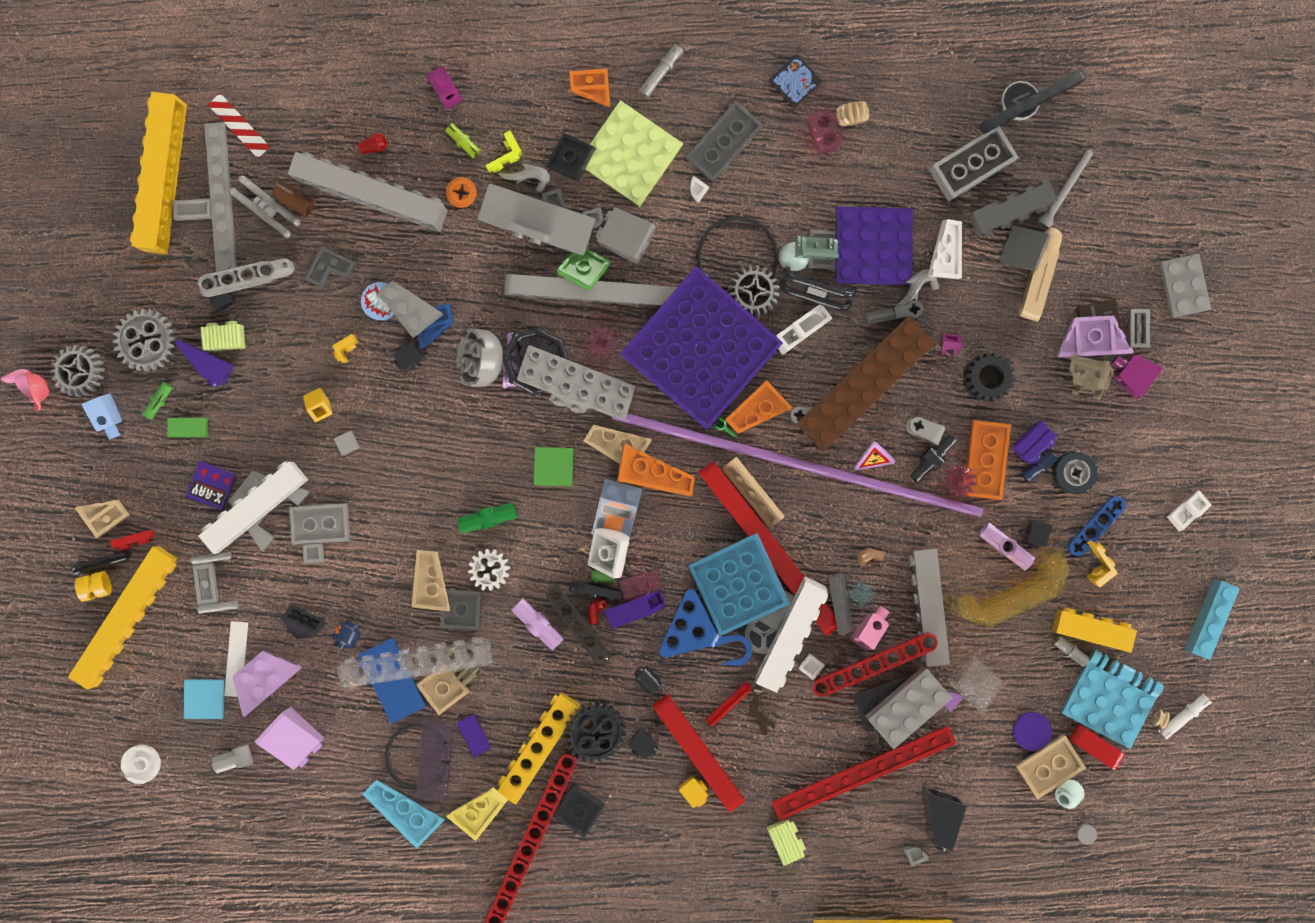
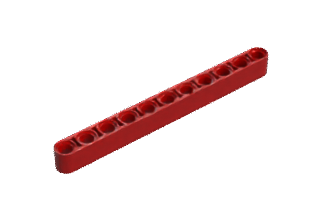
M712 460L698 471V474L748 537L758 533L775 572L795 596L804 575ZM821 603L818 609L820 613L815 622L824 634L828 636L837 629L836 618L827 604Z
M566 751L560 756L484 923H493L490 919L492 916L498 917L499 923H504L575 768L577 758L570 751ZM569 757L572 759L573 764L567 766L563 763V759ZM556 775H562L565 778V781L563 783H557L554 777ZM552 792L557 796V799L551 801L547 798V794ZM541 810H545L548 812L549 816L547 818H542L539 816L538 812ZM538 828L540 834L537 836L533 835L531 829ZM528 845L532 848V852L526 853L522 847ZM521 863L524 869L519 871L514 865ZM513 881L516 887L509 888L506 882ZM506 899L508 904L503 906L498 900Z

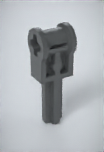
M911 301L907 305L867 313L866 321L867 324L905 319L908 316L914 320L922 314L923 306L918 301ZM912 307L917 312L913 314V312H909V309Z

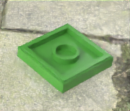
M586 248L584 255L571 252L558 268L557 274L590 291L610 266V260Z
M535 447L534 485L572 486L574 448Z

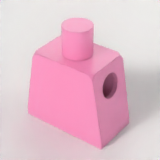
M880 606L876 613L867 614L850 640L865 651L874 650L889 626L885 619L890 612Z

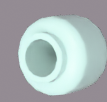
M1070 779L1062 783L1055 792L1058 803L1068 809L1075 808L1085 795L1083 787L1075 780Z

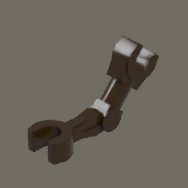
M755 682L754 695L749 712L757 719L761 733L766 735L767 730L764 726L770 725L774 729L775 724L767 716L764 717L758 709L763 686Z

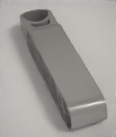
M279 259L210 273L200 277L198 281L199 291L205 297H212L267 284L274 279L291 275L295 271V267L291 260ZM267 269L271 273L269 275H263L261 274V270ZM243 274H250L252 278L244 280L241 276ZM229 278L232 280V283L226 285L222 283V280ZM204 283H211L213 287L205 289L202 285Z

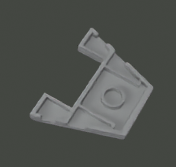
M252 471L230 498L229 503L231 506L238 499L241 498L243 500L248 496L247 492L254 486L259 487L267 475ZM299 487L288 498L300 506L310 491ZM266 515L248 529V532L262 551L275 538L260 526Z

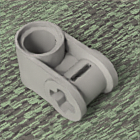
M921 417L912 418L906 423V430L909 434L932 445H939L945 431L944 426ZM918 422L917 426H919L920 428L915 430L916 427L913 425V423Z

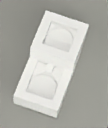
M1197 491L1174 509L1167 518L1178 531H1182L1195 518L1200 517L1211 504L1200 491Z

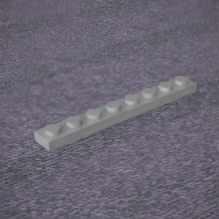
M224 122L204 124L216 272L237 267L232 198L229 193L231 186L226 124Z

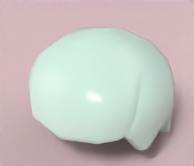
M795 242L784 245L779 251V262L783 268L788 266L791 268V271H799L804 269L809 263L807 258H795Z

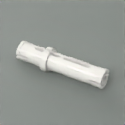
M1202 693L1191 704L1185 705L1186 708L1171 719L1164 729L1161 728L1158 731L1167 740L1193 717H1198L1199 713L1212 702Z

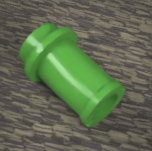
M592 570L591 581L594 584L599 582L614 585L615 578L598 570Z

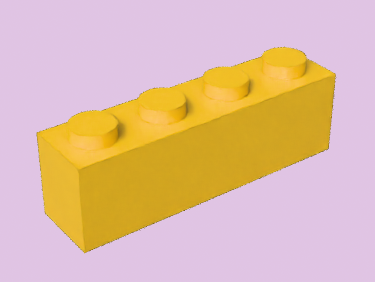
M1064 607L1063 610L1057 609L1052 632L1132 652L1137 630L1131 629V624L1120 622L1119 625L1112 624V619L1101 617V620L1093 619V614L1083 612L1082 615L1075 614L1076 610Z

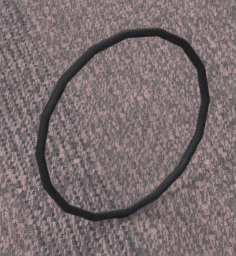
M742 216L723 218L710 226L700 239L696 256L698 268L703 272L700 254L703 241L710 231L726 221L739 219L752 222L766 232L773 244L775 260L770 280L775 274L778 262L776 242L769 230L755 219ZM764 282L760 287H766L767 283ZM754 289L753 291H751L752 295L758 291ZM739 294V297L747 296L746 294Z

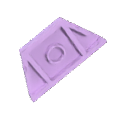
M1114 316L1073 318L1057 358L1072 357L1073 354H1079V356L1132 354L1134 352L1125 340L1126 336L1119 329L1118 322Z
M264 650L233 676L242 715L244 717L247 716L302 667L298 664L290 663L281 657L273 656V654Z

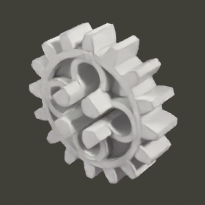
M486 549L485 554L479 551V557H472L475 562L469 563L473 567L468 571V573H473V577L470 580L477 581L476 587L481 584L482 590H485L488 586L489 590L492 591L494 585L497 589L500 588L499 583L505 584L506 580L504 577L510 576V574L506 573L510 566L505 565L509 560L502 559L503 553L496 555V549L492 553H490L489 549ZM482 558L488 559L487 565L489 567L495 565V562L501 563L499 569L492 570V574L497 576L495 582L491 580V573L484 574L483 578L478 576V571L487 569V566L482 563Z

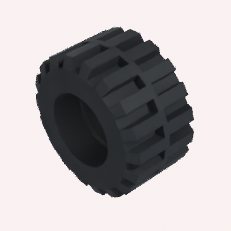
M985 353L970 360V363L965 367L966 371H963V376H965L963 384H966L965 390L970 392L969 395L971 397H975V400L990 402L1002 399L1010 393V388L1014 386L1012 382L1015 380L1016 375H1013L1014 367H1010L1011 362L1009 360L1006 361L1005 356H998V353ZM985 366L993 368L998 375L997 385L992 389L984 387L979 379L980 371Z

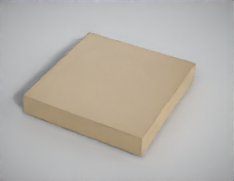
M448 661L416 684L438 715L470 692L466 685H461L463 682L461 679H456L458 675L457 673H452L453 668L447 667Z

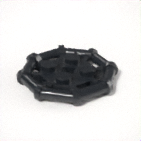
M539 326L520 333L514 332L503 353V363L509 378L508 382L510 385L514 384L536 397L537 394L547 391L518 381V373L515 374L511 362H516L519 371L529 345L554 354L553 351L558 349L560 357L569 360L563 343L564 340L546 332ZM535 337V342L529 344L523 342L524 339ZM543 338L553 343V345L549 347L546 343H541L540 340ZM517 345L521 350L518 356H513L512 353Z

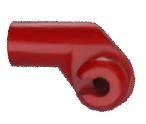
M597 598L588 606L589 624H598V613L607 607L605 599Z

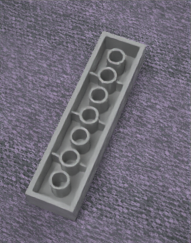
M305 151L302 154L295 152L288 174L299 183L438 232L441 231L448 212L438 198L430 196V199H428L421 192L415 190L408 192L404 190L405 187L395 183L391 186L386 183V180L375 177L374 180L362 171L354 173L349 167L339 164L337 167L330 160L325 158L318 160L314 158V155Z

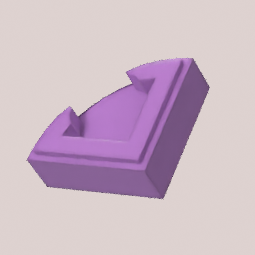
M948 692L952 699L944 706L951 712L963 697L957 693Z

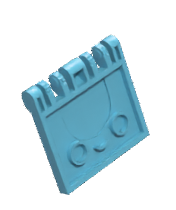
M1094 648L1089 655V663L1083 667L1060 713L1131 749L1155 700L1160 696L1164 684L1154 681L1149 677L1140 690L1137 686L1143 678V673L1137 672L1135 674L1136 670L1124 663L1119 666L1120 663L1116 659L1113 660L1107 672L1102 670L1106 666L1109 656L1107 654L1102 655L1101 651Z

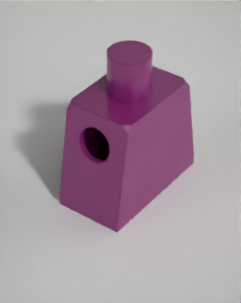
M443 66L426 75L446 110L463 101ZM453 94L452 97L446 99L448 95Z
M1118 354L1111 362L1119 369L1114 378L1134 399L1142 398L1163 370L1162 367L1136 354L1129 356L1127 360Z

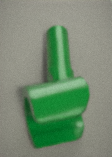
M720 416L718 417L721 420L720 424L715 425L712 423L716 429L724 430L734 438L737 437L738 434L726 425V421Z

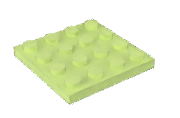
M620 100L590 143V145L596 148V151L585 170L640 207L682 148L683 143Z

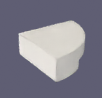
M693 176L690 192L693 199L699 204L708 191L709 186Z

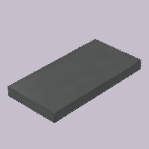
M735 100L685 156V159L714 183L764 125Z

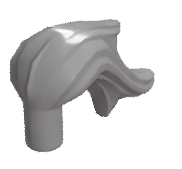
M522 163L524 168L519 172L511 174L498 173L504 179L516 181V185L527 178H536L539 180V183L535 190L540 193L543 192L550 181V175L547 170Z
M929 269L921 270L906 281V283L910 284L909 291L896 307L907 305L913 299L917 301L920 288L928 281H930L932 290L939 289L937 277L928 276Z

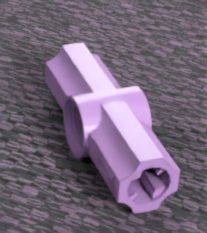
M988 522L981 529L978 536L1024 571L1034 562V556ZM1006 541L1010 543V549L1007 552L1003 550V544Z
M522 599L511 610L526 624L525 627L535 637H539L552 651L564 639L550 625L549 620L542 613L537 612L525 599Z

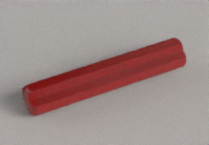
M745 681L706 717V721L711 726H714L752 691V686Z

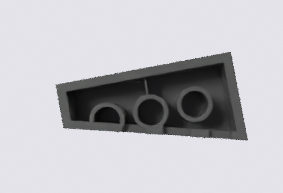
M1046 178L1035 187L1031 185L1018 192L1017 195L1011 194L1003 198L1001 202L996 201L972 212L969 218L977 236L984 234V237L995 233L994 229L1001 227L1003 230L1012 226V222L1017 219L1021 222L1030 218L1029 214L1035 211L1037 214L1048 210L1047 206L1057 200V196L1049 178Z

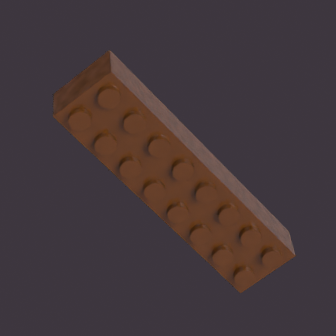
M910 316L906 317L808 411L796 425L821 451H825L936 343Z

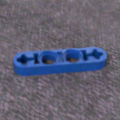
M1117 496L1110 497L1069 541L1067 546L1069 553L1074 556L1084 555L1090 548L1088 543H1082L1079 546L1080 551H1074L1075 546L1073 545L1080 544L1082 539L1087 542L1091 540L1095 543L1124 511L1126 507L1124 499ZM1119 501V509L1114 508L1111 512L1105 510H1111L1114 506L1112 502ZM1101 514H1105L1108 518L1107 523L1104 525L1098 521V517ZM1088 528H1092L1095 531V535L1091 539L1085 535V531Z

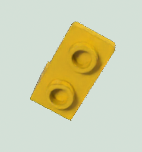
M1090 540L1087 543L1102 565L1094 568L1087 577L1090 582L1100 588L1118 573L1114 568L1115 563L1104 554L1106 552L1105 548L1099 542L1096 544Z

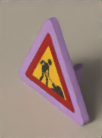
M872 442L855 464L854 470L858 471L894 464L895 459L877 442Z

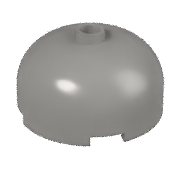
M470 328L467 330L466 337H461L458 346L457 367L460 366L462 374L459 379L463 385L471 387H484L494 382L500 374L503 364L501 343L493 333L487 330ZM463 354H471L473 358L463 357Z

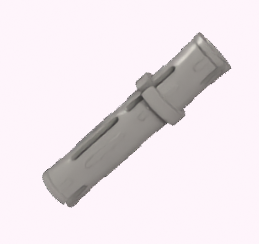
M673 44V47L666 56L660 59L659 65L642 87L639 88L643 95L645 94L646 97H649L669 69H673V64L683 53L679 46L677 47L676 44Z

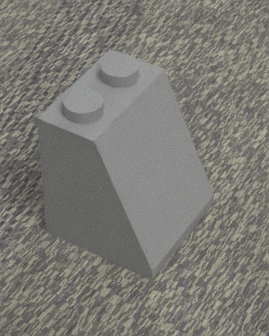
M614 207L613 211L609 210L604 221H606L604 228L600 227L596 234L597 244L638 265L655 234V224Z

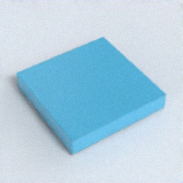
M225 679L184 680V719H223Z

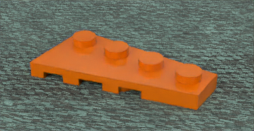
M626 443L623 444L617 482L692 496L695 482L694 476L669 466L640 450H636Z

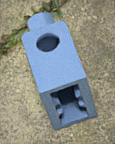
M111 393L82 404L97 432L105 430L109 440L120 435L116 424L122 422V419Z

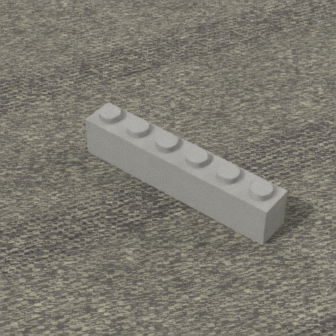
M937 549L911 550V555L908 556L910 567H913V574H911V584L915 586L913 602L914 605H917L918 611L915 612L916 624H919L920 629L917 632V636L925 632H932L938 641L935 650L919 656L920 662H923V665L926 667L948 665L950 660ZM926 637L923 640V644L928 647L932 646L934 639Z

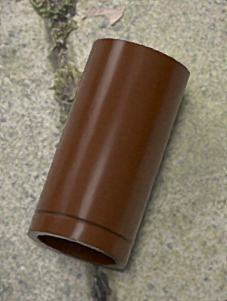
M279 181L273 189L272 197L304 217H307L314 208L315 200L283 181Z

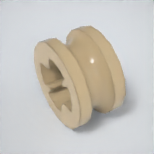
M1158 709L1153 716V725H1159L1160 728L1164 729L1169 722L1170 714L1168 712L1163 713V710Z

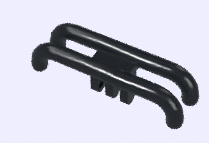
M788 266L783 270L784 276L792 282L808 286L807 292L789 287L784 279L779 282L780 289L788 295L839 311L849 310L852 302L846 300L845 303H839L825 298L826 294L830 293L843 298H852L857 293L855 287L847 291L830 286L826 282L821 283L822 281H814L813 278L808 279L793 274Z

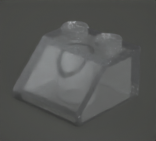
M973 656L949 685L974 708L983 713L996 698L1003 681Z

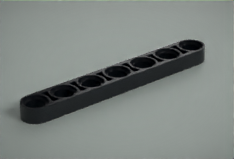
M1080 70L981 123L979 128L984 135L1083 82L1087 77L1083 70Z

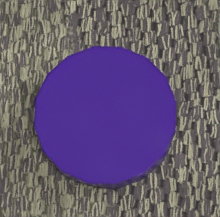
M1026 712L1021 714L1016 722H1014L1012 734L1014 740L1022 748L1029 751H1037L1049 743L1052 736V728L1049 721L1043 715L1036 712Z

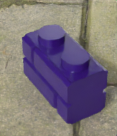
M1042 420L1037 421L1010 448L1025 464H1030L1031 462L1034 464L1042 457L1040 455L1045 449L1048 451L1055 445L1054 440L1057 438V435Z

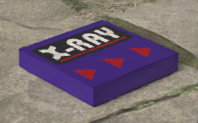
M199 461L186 497L219 510H224L237 474Z

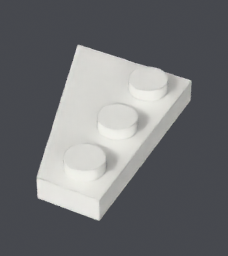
M948 219L942 221L928 276L962 279V221Z

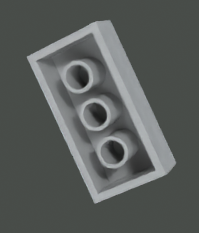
M999 126L932 165L929 171L947 201L950 202L1014 163L1019 157Z
M922 666L866 714L865 717L887 743L895 749L946 705L952 697L930 671Z

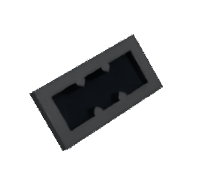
M293 605L289 606L281 618L282 622L296 639L317 636L325 623V620Z

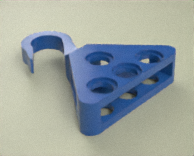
M691 588L685 592L662 642L659 653L662 657H669L706 647H715L732 641H741L746 647L744 656L721 663V665L739 666L745 664L750 659L752 646L750 641L741 634L720 636L716 632L696 590ZM686 601H691L694 604L692 611L684 610L683 604ZM677 619L685 620L686 626L683 629L675 626ZM701 627L704 633L702 636L696 637L692 633L693 629ZM670 636L678 639L676 646L668 645L667 639Z

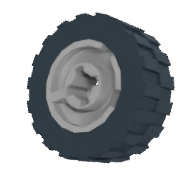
M1083 452L1062 454L1052 467L1053 481L1063 492L1070 494L1084 493L1091 489L1097 481L1098 468L1095 465V461ZM1074 469L1078 471L1077 476L1072 475Z

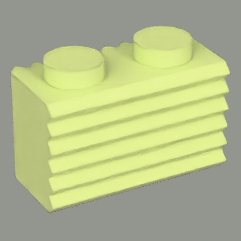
M237 321L225 322V325L218 326V323H207L206 327H201L202 350L211 352L245 349L244 326L237 324Z
M787 817L767 826L783 866L805 857L803 851L806 848L802 839L797 840L795 833L798 830L794 821L789 822Z

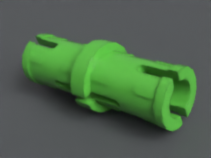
M162 382L155 395H151V401L144 412H142V415L153 420L160 407L165 405L164 401L171 390H173V387L166 382Z

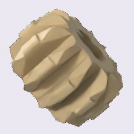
M864 101L844 104L836 110L837 121L840 126L857 125L867 121L869 118V109Z

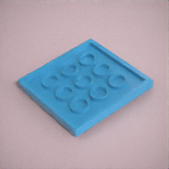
M758 533L689 565L720 636L790 604Z

